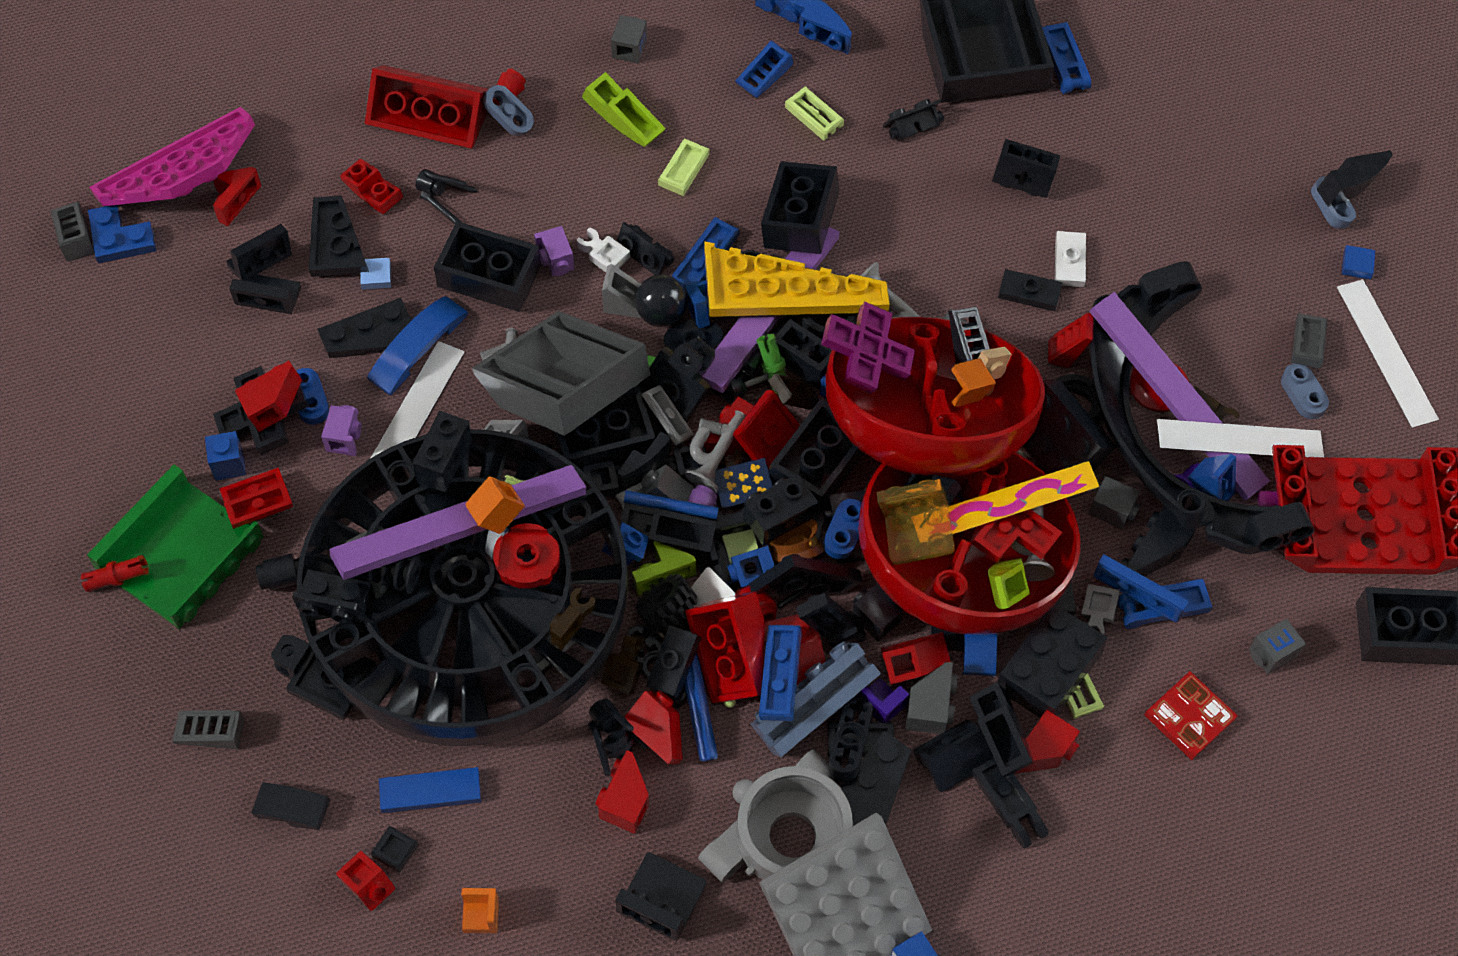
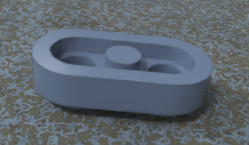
M494 85L485 92L483 97L484 108L510 134L522 136L532 128L534 122L532 113L509 89L502 85ZM493 98L499 101L500 106L493 103ZM513 119H517L520 122V126H516Z
M1325 176L1320 177L1311 188L1314 200L1332 227L1339 229L1347 228L1356 217L1355 209L1349 200L1327 207L1317 191L1318 186L1325 179Z
M1291 364L1287 366L1281 377V385L1298 413L1307 419L1322 417L1329 405V400L1312 371L1305 365ZM1310 398L1316 399L1317 403L1312 402Z

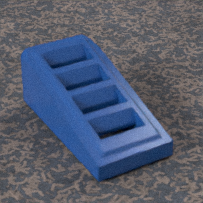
M771 40L735 82L755 98H758L794 64L792 55ZM772 57L778 61L777 65L770 61ZM766 64L772 70L768 72L762 66ZM757 71L765 76L763 80L755 74ZM751 78L759 85L755 88L747 80Z

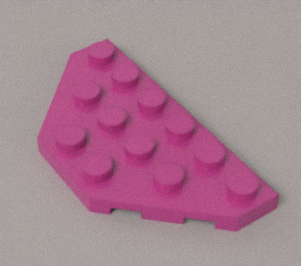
M239 107L89 188L102 206L166 200L185 196L193 188L202 183L215 180L219 174L226 171L254 128L253 119L250 114Z

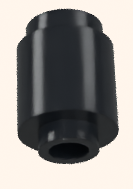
M290 553L263 560V564L256 566V574L261 590L269 589L274 591L297 585L300 558L295 559L294 554Z

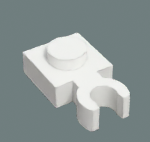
M592 228L587 229V236L592 239L591 241L586 242L580 237L577 239L578 248L583 252L589 253V261L605 272L608 265L613 264L619 269L630 258V251L610 236H607L604 240L599 239L598 232Z

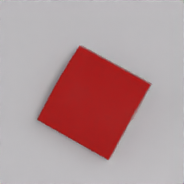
M279 467L219 488L233 529L293 507Z

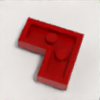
M1029 509L987 523L974 538L972 545L998 563L1013 543L1017 541L1042 560L1063 532Z

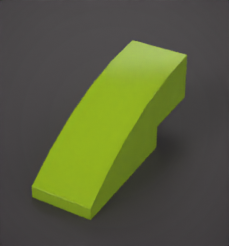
M606 72L585 88L582 98L608 123L641 146L646 147L665 131L666 128L628 88L623 91Z
M1021 558L1001 561L989 568L988 576L994 602L998 608L1007 609L1030 594Z

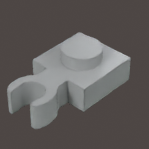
M1088 584L1081 614L1083 618L1090 619L1087 623L1089 626L1098 630L1103 635H1105L1104 622L1114 624L1120 590Z

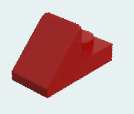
M251 166L222 172L213 180L216 191L220 193L213 204L218 222L228 227L262 186L256 168Z

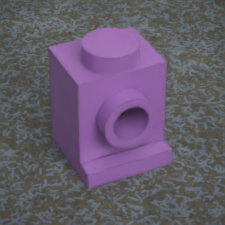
M562 226L534 234L535 245L539 246L543 267H549L552 276H561L568 271L574 270L573 252Z
M331 405L321 436L326 452L356 456L357 449L354 439H359L362 424L357 419L359 411L355 407Z

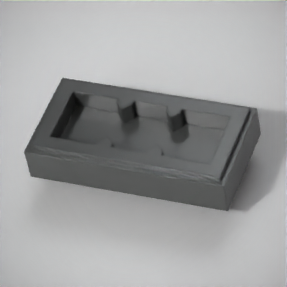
M1297 314L1291 363L1321 368L1324 359L1327 318Z

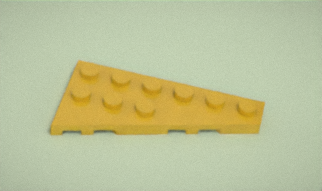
M704 241L710 317L859 313V309L864 302L889 312L890 303L886 281L854 274L845 277L832 274V269L821 267L820 271L805 268V263L759 254L755 257L742 254L741 249L730 247L728 251L715 248V243Z

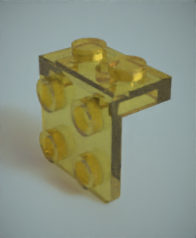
M940 479L922 480L917 484L903 487L893 486L887 490L877 492L878 504L885 517L889 554L893 564L899 565L949 555L954 552L955 547L948 498Z

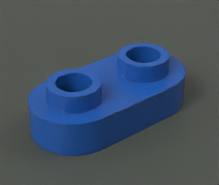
M310 368L298 369L297 372L302 380L309 379L306 383H301L308 404H317L313 408L306 407L298 411L299 416L307 424H320L327 419L329 413L328 402L320 378Z
M844 500L835 511L823 541L824 550L832 558L844 559L849 557L854 551L859 539L858 526L862 504L858 500ZM853 510L857 513V516H850L847 511ZM841 536L846 542L839 543L835 538Z

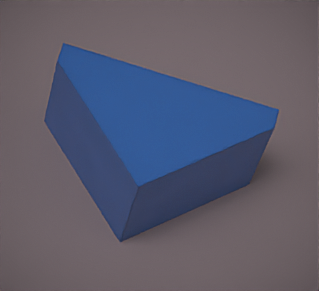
M1227 454L1204 458L1187 478L1192 482L1194 489L1212 497L1229 501L1235 494L1236 456Z

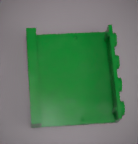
M173 464L87 556L94 568L100 569L106 567L108 562L116 561L119 563L143 555L148 563L143 568H149V573L125 580L120 587L173 626L180 629L185 622H190L196 616L198 608L206 599L212 598L217 593L219 585L239 569L241 561L260 546L264 536L256 521L251 525L245 524L233 529L226 508L190 484L184 471Z

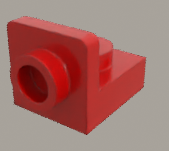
M361 850L335 873L341 882L358 896L370 911H373L395 890V886L385 872Z

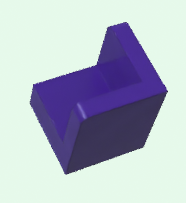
M877 679L870 687L862 689L857 696H863L873 705L872 716L879 723H889L907 706L909 693L901 686L893 691L882 679Z

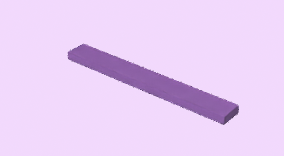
M829 227L821 254L790 251L785 259L805 263V268L816 270L839 239L840 232ZM781 315L741 316L715 349L714 361L707 372L701 377L711 385V388L723 393L729 386L730 381L735 378L758 347L756 340L763 335L766 336Z
M1115 292L1089 311L1178 420L1223 424ZM1204 451L1208 457L1227 454L1236 456L1235 490L1244 501L1270 482L1249 454Z
M572 465L512 485L525 505L513 520L585 495L586 485ZM466 502L330 548V557L341 577L345 580L486 529L478 526L466 508Z

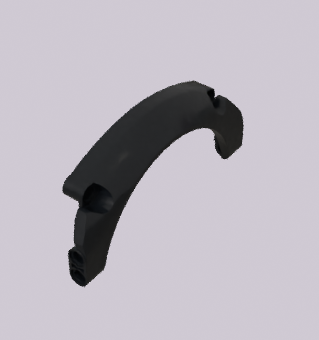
M1182 261L1144 274L1139 279L1138 285H1128L1117 295L1150 336H1152L1171 315L1196 299L1201 293L1202 287L1191 263ZM1109 295L1098 297L1094 301L1093 307ZM1094 318L1093 340L1090 342L1091 362L1096 395L1105 425L1118 450L1137 477L1166 508L1178 517V521L1183 527L1196 529L1206 526L1205 531L1208 541L1245 555L1267 552L1307 539L1314 533L1315 528L1304 504L1301 502L1271 507L1228 502L1192 488L1166 470L1143 443L1131 414L1130 383L1135 367Z

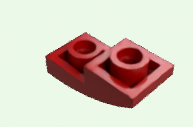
M361 158L340 175L341 180L355 194L381 214L386 213L404 197L401 189L383 179L377 168Z

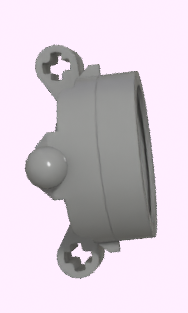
M813 749L804 755L796 766L772 770L759 777L755 782L749 779L738 781L732 790L734 799L740 804L737 821L718 838L708 844L698 859L722 883L731 878L744 862L748 866L745 872L749 876L756 874L764 880L802 857L791 858L783 856L771 844L770 830L780 819L794 816L802 818L810 824L814 830L816 840L809 852L853 827L849 802L841 788L833 781L834 778L829 773V763Z

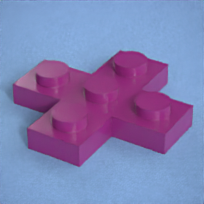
M864 302L859 309L856 324L833 314L827 319L821 345L849 357L844 378L845 383L872 394L878 387L881 371L904 381L910 375L915 350L888 338L892 313Z

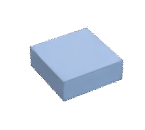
M390 258L365 259L369 272H360L362 290L391 288Z

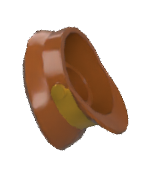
M811 519L769 542L773 561L780 563L785 556L791 554H798L809 559H814L821 555L825 550L824 546L817 540V521Z

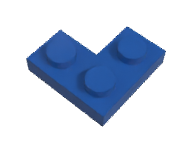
M118 205L88 210L95 257L98 263L157 251L150 221L122 227Z

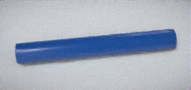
M628 490L625 491L623 503L715 520L717 519L719 508Z

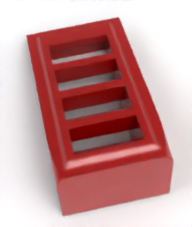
M1086 313L1049 339L1047 360L1049 364L1069 368L1093 340L1094 317L1091 313Z

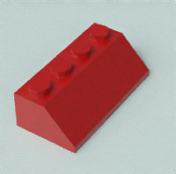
M386 65L372 68L364 124L472 149L486 117L487 110L483 105V97L488 89Z

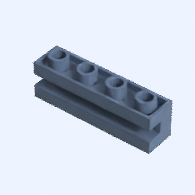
M842 642L829 652L831 657L823 664L818 662L804 673L806 678L796 687L793 721L760 720L759 710L755 713L756 719L750 725L773 755L782 757L881 674L873 663H868L863 656L865 652L858 643L848 642L846 644Z

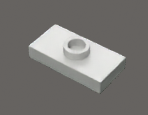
M1057 231L1055 281L1062 282V286L1084 287L1086 233Z

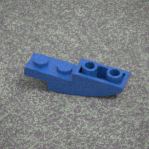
M756 0L755 6L760 7L764 11L772 12L790 22L798 23L799 34L806 38L827 45L833 50H839L846 54L850 52L852 32L841 17L822 0Z

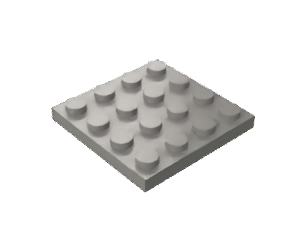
M877 813L759 882L793 956H891L892 949L921 931L924 935L932 931L884 820Z

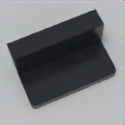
M256 274L245 281L233 279L229 289L235 305L292 315L301 285L297 281Z
M968 719L913 749L917 761L929 769L936 789L940 792L972 775L973 769L993 758L981 728Z

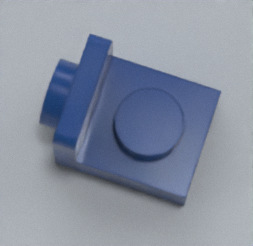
M707 280L684 286L687 294L688 311L699 329L710 326Z
M622 522L619 528L625 547L626 565L629 566L633 560L638 562L642 560L649 539L647 535ZM605 541L603 544L602 552L612 557L608 545Z

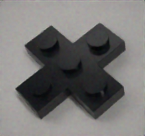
M259 366L234 377L236 388L265 374V370L262 366ZM302 384L299 386L287 416L309 407ZM240 402L213 414L219 434L236 431L239 438L251 432L256 449L261 455L289 443L282 420L259 432L247 417Z

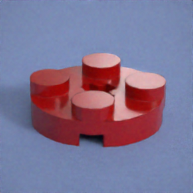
M532 523L518 524L510 528V532L506 533L503 537L501 535L497 539L493 550L494 564L501 580L505 584L518 588H534L545 586L552 581V576L557 572L560 564V551L558 542L548 533L547 529ZM525 550H531V554L535 558L529 562H523L522 559L518 558V555H524Z

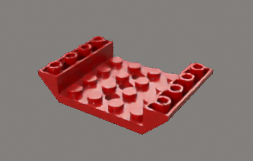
M1304 445L1272 446L1279 506L1295 502L1303 503L1315 528L1314 533L1307 539L1284 546L1285 559L1308 573L1434 575L1458 567V448L1427 447L1420 459L1305 457ZM1354 483H1363L1369 492H1358L1354 488ZM1357 511H1368L1372 515V520H1363L1358 516ZM1365 537L1372 539L1376 543V548L1370 549L1365 547L1361 539Z

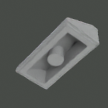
M660 385L642 394V397L676 446L682 445L694 436V433Z

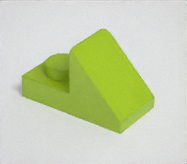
M653 541L654 555L658 563H646L632 572L633 585L637 595L640 596L645 590L649 591L651 589L650 585L653 583L655 585L658 584L659 579L664 578L666 580L667 575L672 574L674 576L679 574L684 579L697 575L696 560L691 554L658 541Z

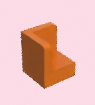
M980 358L956 364L951 369L963 388L952 403L956 408L981 401L996 384Z
M491 476L484 481L465 504L478 526L498 534L502 533L525 507L511 484Z
M462 888L461 896L464 902L463 933H497L499 898L496 888Z

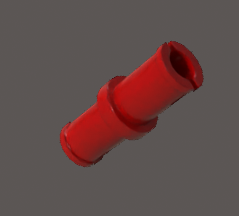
M143 555L119 563L116 561L108 562L106 567L82 573L81 580L87 579L88 581L81 583L86 592H92L109 585L117 587L122 585L125 580L147 575L149 568H143V566H147L148 563Z

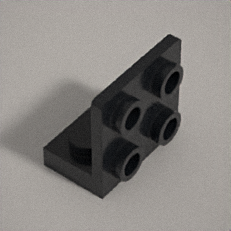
M648 852L627 891L621 888L615 900L616 911L677 942L707 885V881Z

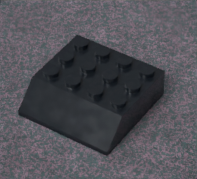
M920 0L923 39L941 103L1050 88L1054 65L1034 0Z

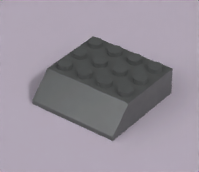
M557 311L472 367L474 375L500 408L564 436L650 376L645 344L561 311Z

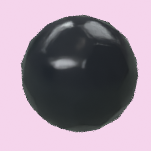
M653 275L644 280L637 289L635 295L636 310L642 320L651 326H671L682 318L687 309L686 290L672 276Z

